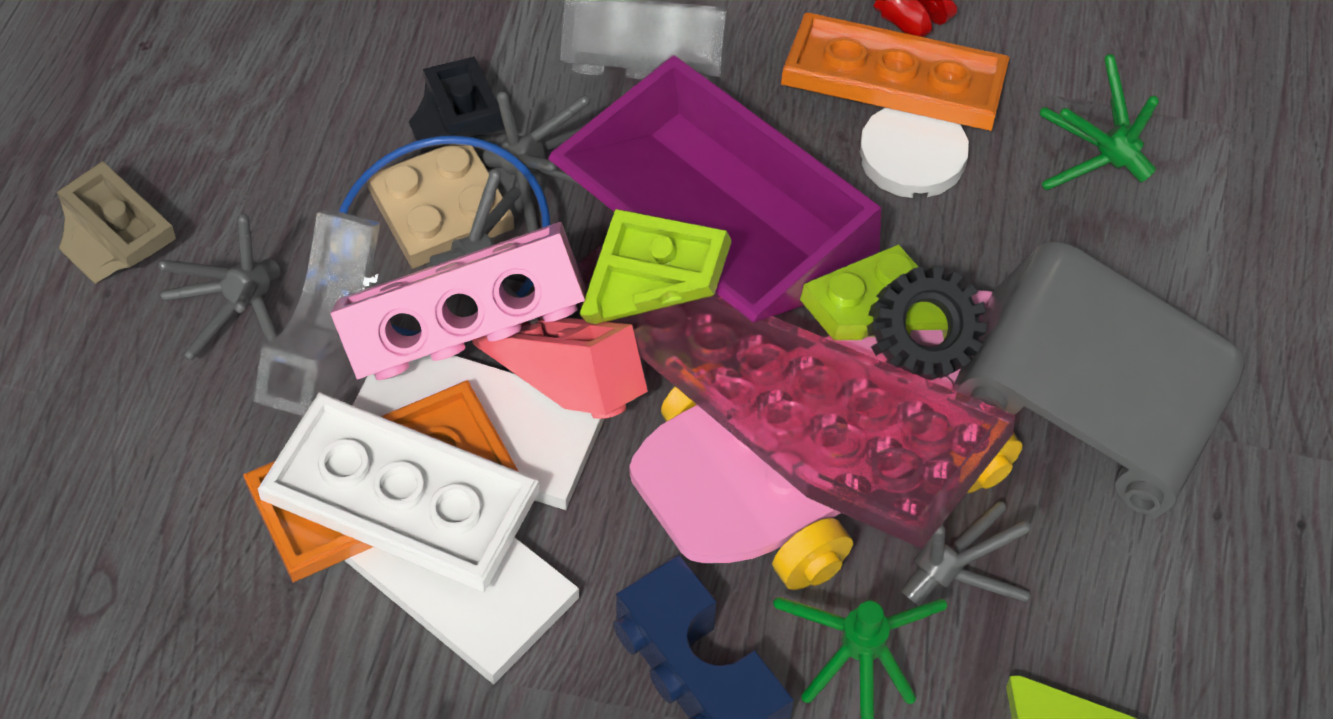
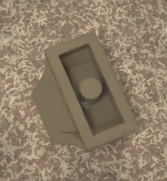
M103 161L57 192L65 216L63 236L59 249L94 284L119 269L132 267L176 239L172 225Z

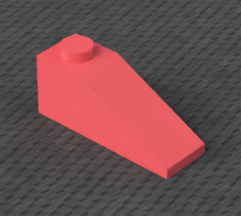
M540 316L536 324H530L528 321L520 323L521 330L507 338L488 341L485 335L472 340L473 345L564 409L591 413L593 418L603 419L619 415L626 410L628 402L648 392L632 324L613 322L591 324L583 319L562 318L556 321L545 322L543 317Z

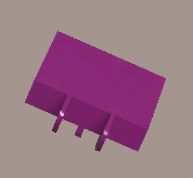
M675 55L671 56L553 150L548 160L614 212L615 209L727 231L732 242L715 293L753 323L804 306L800 301V297L805 283L880 252L881 207Z

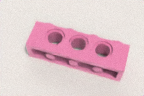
M558 222L339 298L330 314L356 378L360 379L374 374L376 380H384L406 371L410 367L409 361L429 354L433 361L454 356L466 348L464 342L485 335L488 341L507 338L521 330L520 323L540 316L543 317L545 322L565 318L578 310L577 303L585 301L586 287L563 224ZM511 274H523L531 279L535 290L526 297L516 298L504 290L502 281ZM454 294H466L474 299L478 306V311L468 317L457 316L448 309L446 299ZM399 313L410 314L419 321L422 331L414 336L401 335L392 327L390 318Z

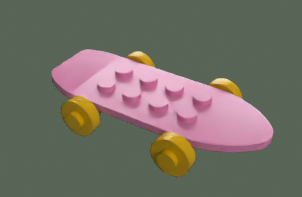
M977 290L978 292L971 297L975 305L983 302L986 309L992 292ZM983 314L979 316V322L981 321ZM911 330L910 337L916 343L925 347L939 346L944 340L942 330ZM829 335L736 385L725 370L719 367H708L685 376L675 385L663 401L661 413L666 422L650 434L634 454L630 464V478L632 484L677 548L689 560L700 563H731L753 559L781 548L772 562L773 569L788 589L798 590L810 585H820L832 578L841 569L843 560L852 549V538L841 523L833 517L948 453L952 454L949 459L953 462L950 481L959 492L966 494L981 488H991L1000 483L1011 472L1012 464L1022 450V442L1006 424L998 423L1001 419L987 420L978 417L968 407L949 396L960 369L941 379L936 378L930 382H920L918 377L909 381L900 377L901 370L896 368L890 372L882 365L887 361L883 353L875 356L871 346L877 343L875 337H867L863 340H833Z

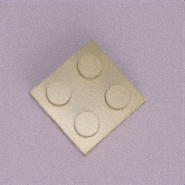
M448 144L382 169L367 181L368 190L412 269L429 263L432 255L451 250L452 242L455 239L470 234L489 173L473 146ZM498 189L496 190L490 212L503 199ZM510 209L489 232L488 236L490 238L514 229V217Z

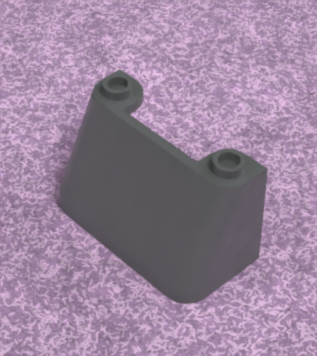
M1054 241L1043 243L1036 247L992 292L986 307V313L983 314L980 321L981 323H987L986 334L978 339L983 345L979 353L969 358L971 362L960 369L949 396L968 407L978 417L987 420L1009 418L1018 413L1024 406L1124 466L1118 473L1115 482L1116 492L1132 510L1143 513L1155 520L1171 509L1178 499L1240 383L1245 367V357L1241 350L1230 341L1090 255L1067 243Z

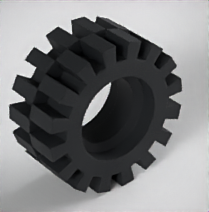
M923 266L913 268L906 274L903 273L893 280L876 296L879 299L870 307L868 315L873 316V322L867 325L868 336L875 335L877 341L876 344L871 346L875 356L883 353L887 361L882 365L890 372L897 368L902 371L900 377L910 381L918 377L920 382H930L936 378L941 379L965 367L971 362L969 358L979 353L983 343L979 342L978 339L987 332V323L979 322V316L986 313L983 302L975 305L971 296L978 291L972 283L965 288L959 284L963 276L956 271L945 275L943 274L944 267L932 266L928 270H924ZM914 303H932L945 314L948 331L945 339L939 346L925 347L916 343L909 336L905 319L909 308Z

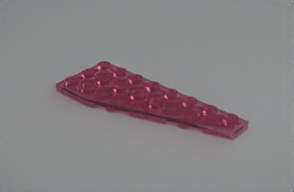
M600 246L595 248L578 264L586 287L585 297L602 250ZM716 293L713 296L607 321L632 324L639 356L807 498L921 549L924 548L1013 435L1016 415L773 316L753 323ZM584 301L577 304L582 307Z

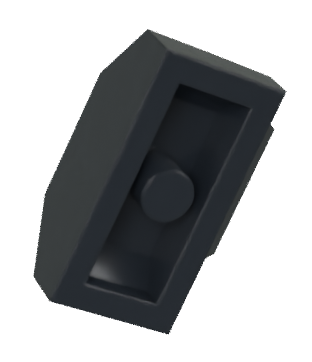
M475 56L423 69L425 78L424 97L416 113L409 120V125L416 141L438 136L471 137L474 135H495L505 130L499 104ZM440 145L428 146L420 150L423 153Z

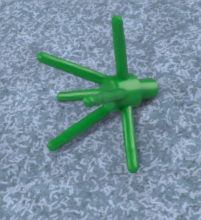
M1107 54L1104 58L1112 94L1110 103L1114 128L1109 132H1103L1068 108L1061 109L1060 114L1046 107L1040 109L1039 114L1042 118L1097 146L1098 151L1101 153L1044 180L1042 183L1044 190L1055 188L1108 163L1115 169L1125 166L1140 183L1148 179L1155 172L1156 167L1140 151L1144 146V142L1139 136L1157 107L1159 99L1157 96H1150L1131 126L1121 79L1113 54Z
M775 598L773 606L778 610L843 631L841 647L801 695L802 701L804 703H811L847 660L852 657L859 661L861 719H874L873 660L879 658L903 700L907 704H913L916 701V695L887 646L890 630L944 611L947 608L946 600L937 599L885 617L880 604L874 601H865L845 618L786 598Z

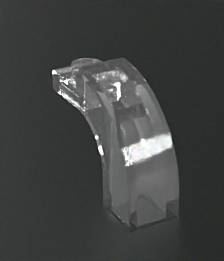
M326 208L317 212L303 291L296 310L283 332L262 345L253 399L254 403L304 416L319 392L330 397L336 392L346 374L350 361L330 313L339 298L376 286L378 273L372 272L380 222Z

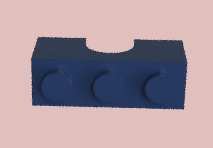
M680 555L616 593V621L613 622L614 630L629 653L634 655L640 652L652 668L650 670L651 680L666 702L671 704L677 701L690 719H791L794 699L755 650L737 662L723 666L708 664L692 652L690 647L697 640L714 630L716 601Z

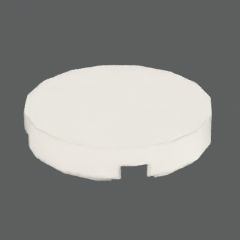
M884 108L872 115L862 130L860 142L861 164L865 174L878 187L897 196L913 198L914 193L922 194L928 192L927 197L940 195L956 185L965 171L969 141L960 124Z

